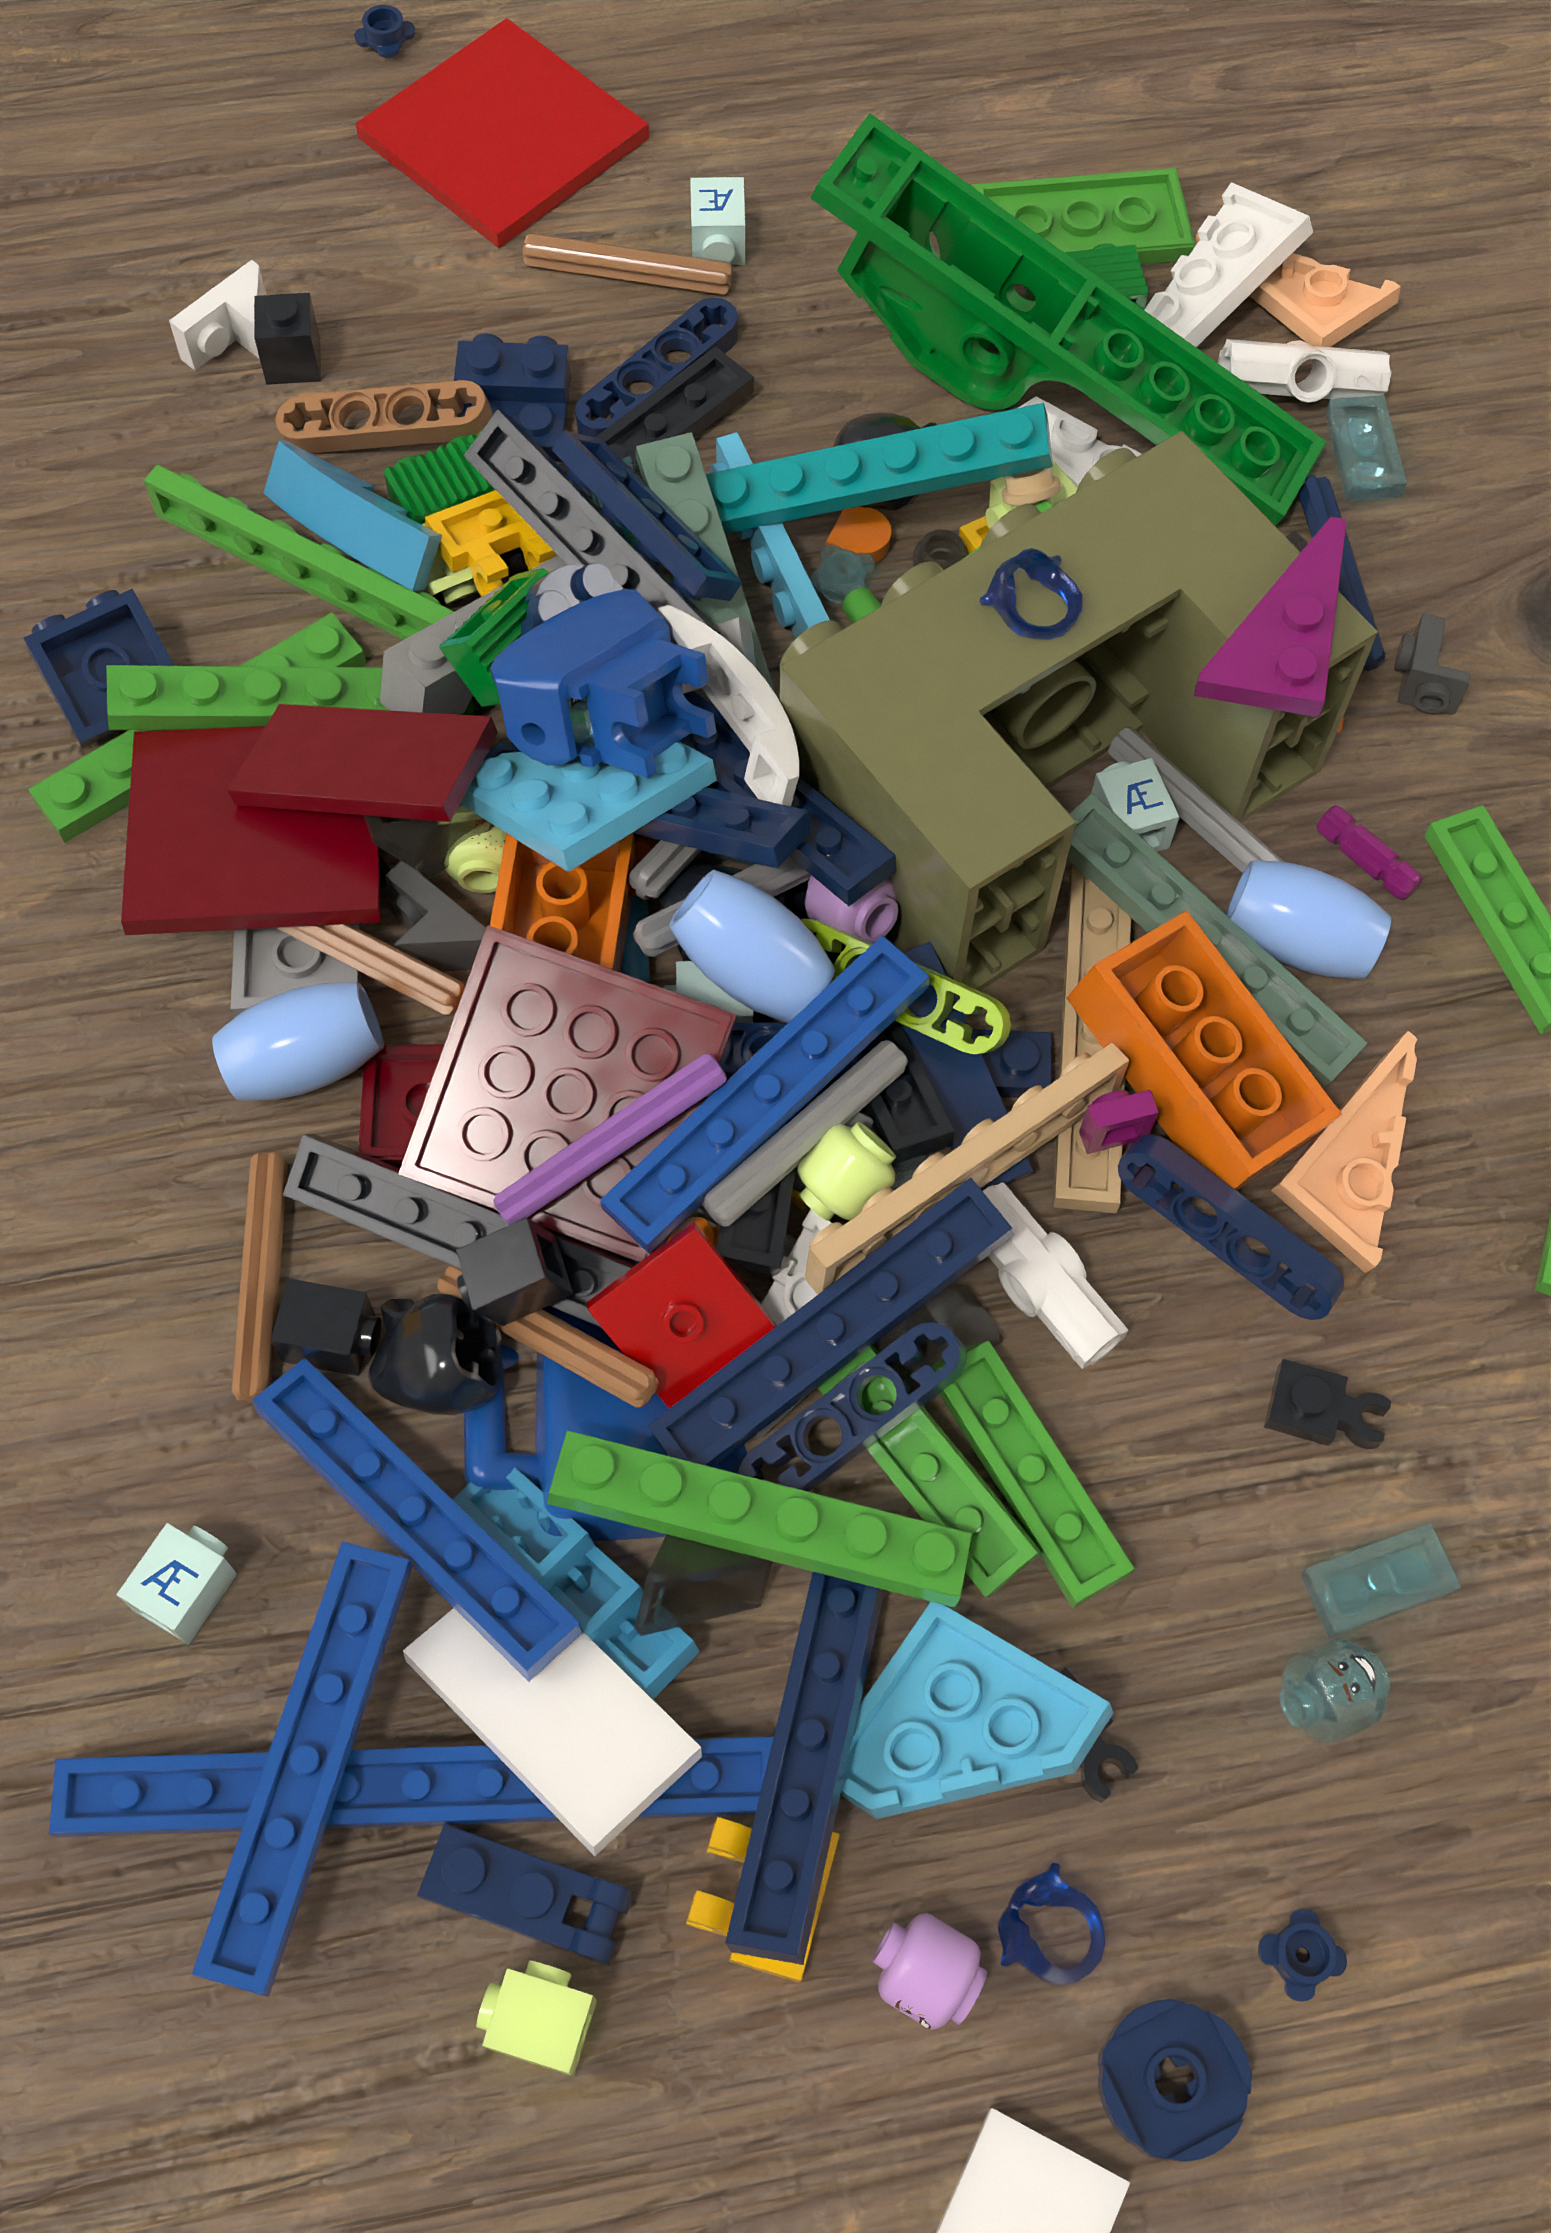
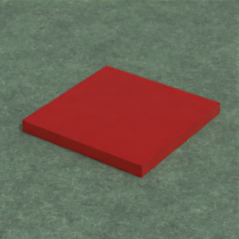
M508 18L498 23L355 123L357 136L360 140L498 248L502 247L649 138V124Z

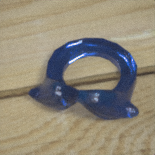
M1029 548L1009 558L998 567L986 594L980 597V604L982 606H993L1006 625L1019 636L1050 640L1064 636L1075 625L1082 612L1083 595L1076 583L1061 569V556L1050 557L1041 550ZM1020 567L1025 570L1030 579L1039 581L1043 586L1063 598L1067 605L1065 618L1051 626H1036L1020 617L1016 609L1013 573Z
M1052 1863L1042 1874L1022 1882L1015 1889L1007 1908L1003 1911L998 1922V1933L1003 1949L1001 1966L1008 1967L1014 1963H1019L1039 1979L1054 1986L1075 1984L1089 1975L1102 1960L1105 1947V1932L1099 1908L1084 1893L1061 1879L1060 1865L1057 1863ZM1027 1904L1038 1907L1043 1905L1049 1907H1071L1078 1910L1085 1917L1091 1936L1089 1950L1083 1960L1071 1968L1061 1969L1053 1966L1044 1957L1037 1942L1030 1936L1029 1926L1020 1919L1019 1910L1021 1907Z

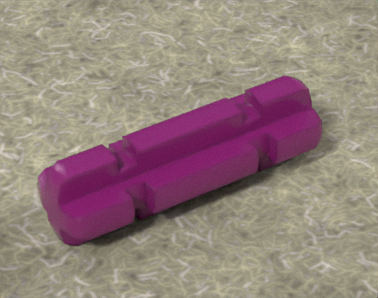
M1334 805L1325 812L1316 825L1317 831L1334 845L1339 843V850L1377 881L1382 879L1384 881L1382 886L1396 898L1405 900L1414 893L1423 880L1422 875L1405 861L1400 863L1398 861L1399 855L1361 824L1356 826V819L1340 806Z

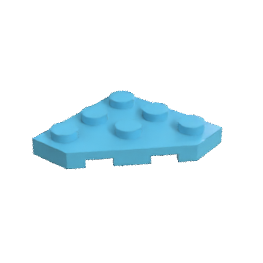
M680 741L654 757L657 773L649 778L604 762H600L594 767L582 766L580 755L567 764L547 766L531 759L522 752L502 753L495 758L482 762L461 805L569 872L717 781L713 759Z
M930 1602L860 1704L840 1796L875 1819H880L1073 1774L1083 1762L1114 1712L1110 1702L945 1605Z

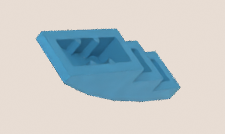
M278 440L263 494L295 520L364 565L411 591L425 590L442 535L406 517L408 510L373 493L375 486L286 440Z
M514 1467L512 1472L506 1476L515 1489L491 1490V1493H486L489 1489L475 1486L472 1482L467 1485L453 1501L580 1622L581 1630L652 1700L700 1653L694 1640L647 1599L642 1588L595 1546L589 1534L572 1518H557L546 1510L543 1492L517 1468ZM538 1519L546 1532L550 1528L551 1520L562 1536H553L546 1533L539 1525Z

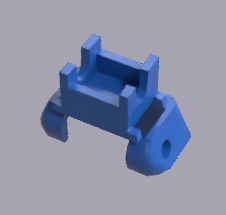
M621 589L601 594L576 604L512 642L494 659L490 667L492 680L498 689L507 737L522 753L547 766L564 765L580 755L582 766L594 767L600 762H604L649 778L657 773L654 757L691 733L705 738H709L716 733L714 714L689 703L681 690V683L699 688L709 683L705 653L671 643L667 621L637 590ZM586 697L594 746L589 747L575 742L567 702L568 698L581 700Z

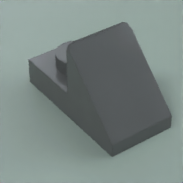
M402 859L385 875L392 900L389 903L390 910L405 927L410 929L395 943L394 947L442 972L471 970L486 927Z

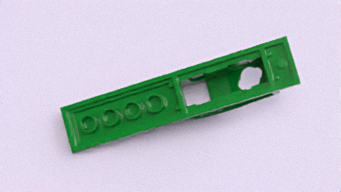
M871 113L868 114L817 183L810 199L857 231L837 272L859 299L864 298L891 333L889 338L913 367L960 400L975 407L989 410L1005 409L1016 404L1029 387L1041 381H1058L1071 385L1156 445L1183 431L1274 526L1284 518L1323 449L1326 440ZM931 231L937 239L940 255L931 245ZM1013 284L1027 287L1035 296V301L1026 300L1015 291ZM993 343L998 348L1000 354H992L986 350Z

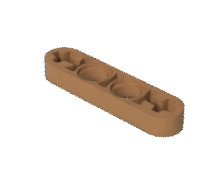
M458 380L302 394L285 401L278 409L275 420L277 429L286 441L309 453L450 442L459 436L477 435L481 429H484L493 417L492 408L479 385L472 381ZM472 403L473 406L467 408L465 416L457 417L456 414L463 411L464 404ZM411 405H421L424 407L423 415L414 424L401 425L397 422L399 414L406 407ZM441 405L442 409H436V406ZM361 409L370 411L369 420L361 428L355 430L344 428L345 420L354 411ZM311 417L312 421L305 422L304 430L297 432L295 428L302 427L304 419ZM326 425H331L332 428L328 430Z

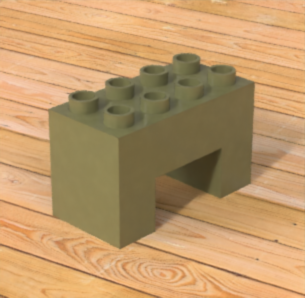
M1183 431L1138 457L1128 448H1119L1108 453L1089 469L1079 483L1075 494L1042 513L1033 504H1024L1012 509L990 528L978 551L945 570L933 561L916 565L905 572L890 587L879 609L844 629L838 622L833 620L813 625L791 643L781 659L779 701L786 712L797 743L799 777L895 854L896 872L889 876L896 894L898 915L886 937L902 953L931 942L946 976L978 991H981L1045 949L1076 821L1048 791L1050 787L1108 752L1112 739L1125 727H1131L1137 732L1142 731L1166 758L1241 823L1321 771L1378 631L1338 591L1325 703L1319 717L1194 696L1195 686L1201 670L1301 552ZM955 994V997L958 1001L960 999V996Z

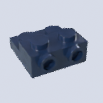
M488 333L479 334L472 341H458L454 381L466 380L479 385L492 408L493 415L497 410H500L511 416L555 462H563L552 449L562 432L566 431L571 381L568 345H558L554 339L547 336H534L528 340L527 344L504 343L496 335ZM472 403L464 404L463 411L456 414L457 417L465 416L467 408L473 406Z
M133 588L121 594L117 590L101 593L88 601L86 610L66 619L61 614L48 617L32 628L33 634L24 637L30 656L55 702L58 703L82 749L121 731L109 730L106 665L174 666Z

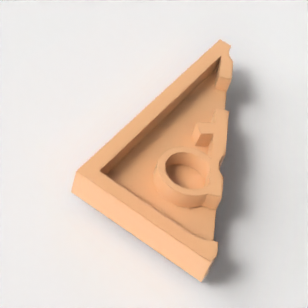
M1198 234L1195 237V244L1197 245L1200 240ZM1292 253L1249 296L1305 342L1312 346L1331 347L1397 304L1401 286L1390 280H1385L1381 289L1349 280L1350 269L1337 265H1323L1312 258Z
M1409 1031L1393 1044L1339 1110L1342 1115L1315 1137L1271 1190L1365 1273L1378 1265L1383 1252L1382 1248H1378L1384 1212L1391 1207L1394 1190L1391 1177L1394 1168L1398 1166L1406 1118L1401 1116L1407 1085L1414 1079L1417 1062L1415 1043L1418 1039Z

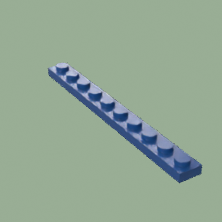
M774 1737L693 1739L701 1746L702 1757L636 1819L755 1815ZM488 1746L351 1750L325 1829L556 1822L560 1820ZM269 1752L55 1759L49 1834L54 1837L241 1832Z

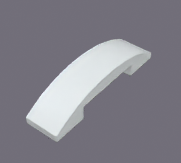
M667 605L658 608V613L667 621L671 643L705 653L709 683L701 688L750 752L744 777L745 782L758 799L791 806L799 778L798 749L792 726L772 688L754 665L716 631L673 606ZM681 683L682 693L699 689V687Z

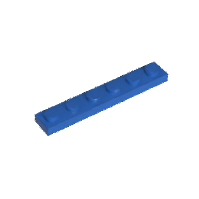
M884 936L879 937L600 1199L602 1210L646 1252L651 1253L704 1202L705 1195L779 1131L928 989L930 976Z
M306 1358L302 1359L252 1400L256 1413L403 1558L409 1559L413 1568L528 1682L581 1635L580 1622Z
M342 1541L192 1975L269 1997L413 1567L409 1559Z

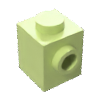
M529 1960L525 1974L507 1968L502 1985L490 1982L480 2007L476 2028L487 2031L482 2045L487 2049L574 2077L597 2000L593 1995L568 1988L571 1973Z

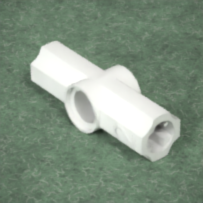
M1226 339L1218 358V364L1260 394L1294 396L1305 402L1335 399L1380 403L1382 396L1388 391L1392 373L1389 365L1390 355L1386 352L1312 346L1300 340L1282 344ZM1311 359L1312 369L1305 380L1295 383L1297 368L1301 363Z
M1003 1182L995 1186H989L983 1193L1012 1226L1014 1231L1013 1237L988 1255L999 1269L998 1276L1004 1290L1023 1313L1030 1317L1037 1315L1081 1369L1095 1364L1126 1337L1128 1329L1086 1281L1084 1265L1072 1246L1057 1233L1051 1232L1047 1234Z

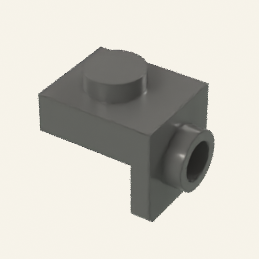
M1423 613L1414 634H1403L1394 663V668L1403 670L1397 703L1417 707L1429 713L1439 712L1448 715L1456 713L1469 686L1471 675L1465 671L1437 665L1446 618Z

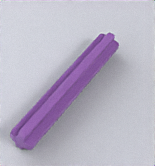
M709 1053L701 1055L495 1195L493 1201L496 1209L509 1225L525 1217L528 1218L721 1087L727 1080L725 1072L714 1056Z

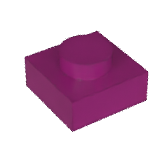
M1125 1090L1112 1091L1098 1097L1091 1105H1088L1079 1130L1086 1153L1091 1154L1133 1143L1140 1136L1150 1134L1159 1113L1151 1091L1146 1090L1131 1095Z

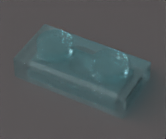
M1385 396L1330 399L1325 415L1346 501L1401 498L1407 481Z
M1431 1523L1307 1567L1300 1574L1329 1639L1451 1595L1461 1588Z

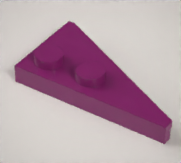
M1336 517L1328 519L1201 670L1195 686L1194 696L1319 717L1325 703L1347 519Z

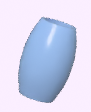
M1251 860L1236 886L1226 913L1234 923L1278 962L1300 971L1325 977L1364 979L1368 976L1381 954L1391 926V916L1364 892L1342 879L1311 867L1277 861Z
M716 870L709 872L693 888L669 923L671 931L689 959L710 981L730 997L752 1010L789 1023L829 985L835 973V967L817 938L794 913L773 896L751 883Z
M359 982L319 983L295 988L267 998L240 1013L214 1034L212 1038L213 1050L221 1075L229 1091L238 1101L278 1100L303 1095L333 1084L353 1073L384 1048L383 1036L376 1013L366 991Z

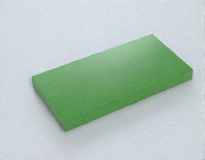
M1176 168L971 184L976 190L1063 252L1088 250L1103 243H1111L1115 246L1136 244V253H1138L1141 264L1177 262L1181 255L1189 256L1196 246Z

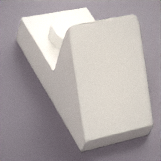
M253 260L249 261L169 320L180 359L196 371L210 359L220 355L235 341L259 359L254 339V296L266 295L260 267Z

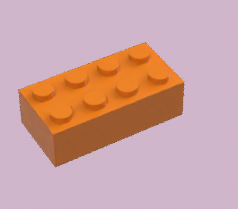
M506 833L490 926L621 973L634 890L628 882L630 872L636 867L633 833L569 872Z
M1187 910L1093 965L1066 998L1103 1048L1113 1043L1129 1059L1124 1077L1136 1093L1146 1090L1151 1091L1159 1112L1156 1120L1172 1142L1236 1191L1306 1145L1342 1115Z

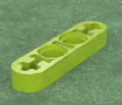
M800 919L813 934L814 932L817 933L816 938L824 950L840 953L835 964L832 963L835 967V973L830 983L873 944L852 933L840 930L825 921ZM843 942L846 944V948L841 952ZM914 962L930 976L929 983L936 990L937 1004L933 1012L926 1017H918L907 1008L895 1021L962 1052L974 1055L993 1052L1004 1044L1009 1037L1011 1021L1008 1011L1001 1002ZM954 993L960 996V999L953 1006L954 1009L965 1014H979L983 1008L987 1010L985 1021L993 1026L991 1035L978 1036L974 1042L970 1039L972 1028L957 1019L947 1020L946 1030L940 1027V1024L952 1010Z

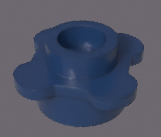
M377 5L364 13L362 17L363 28L356 30L354 34L355 42L358 46H369L381 57L391 58L399 54V50L406 40L414 38L415 27L411 22L403 21L402 13L397 8L390 5Z
M1306 1909L1293 1912L1287 1927L1277 1935L1267 1934L1263 1936L1258 1944L1260 1960L1264 1964L1273 1966L1285 1982L1284 1991L1286 1995L1298 2002L1312 1999L1315 1995V1987L1320 1982L1326 1980L1329 1976H1340L1347 1966V1957L1344 1950L1336 1946L1330 1934L1320 1926L1319 1917L1314 1912ZM1298 1948H1303L1308 1952L1309 1958L1307 1962L1302 1963L1297 1960L1296 1951Z

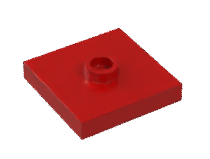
M695 1222L587 1301L589 1313L623 1354L653 1371L655 1378L659 1381L656 1394L669 1409L776 1327L775 1321Z

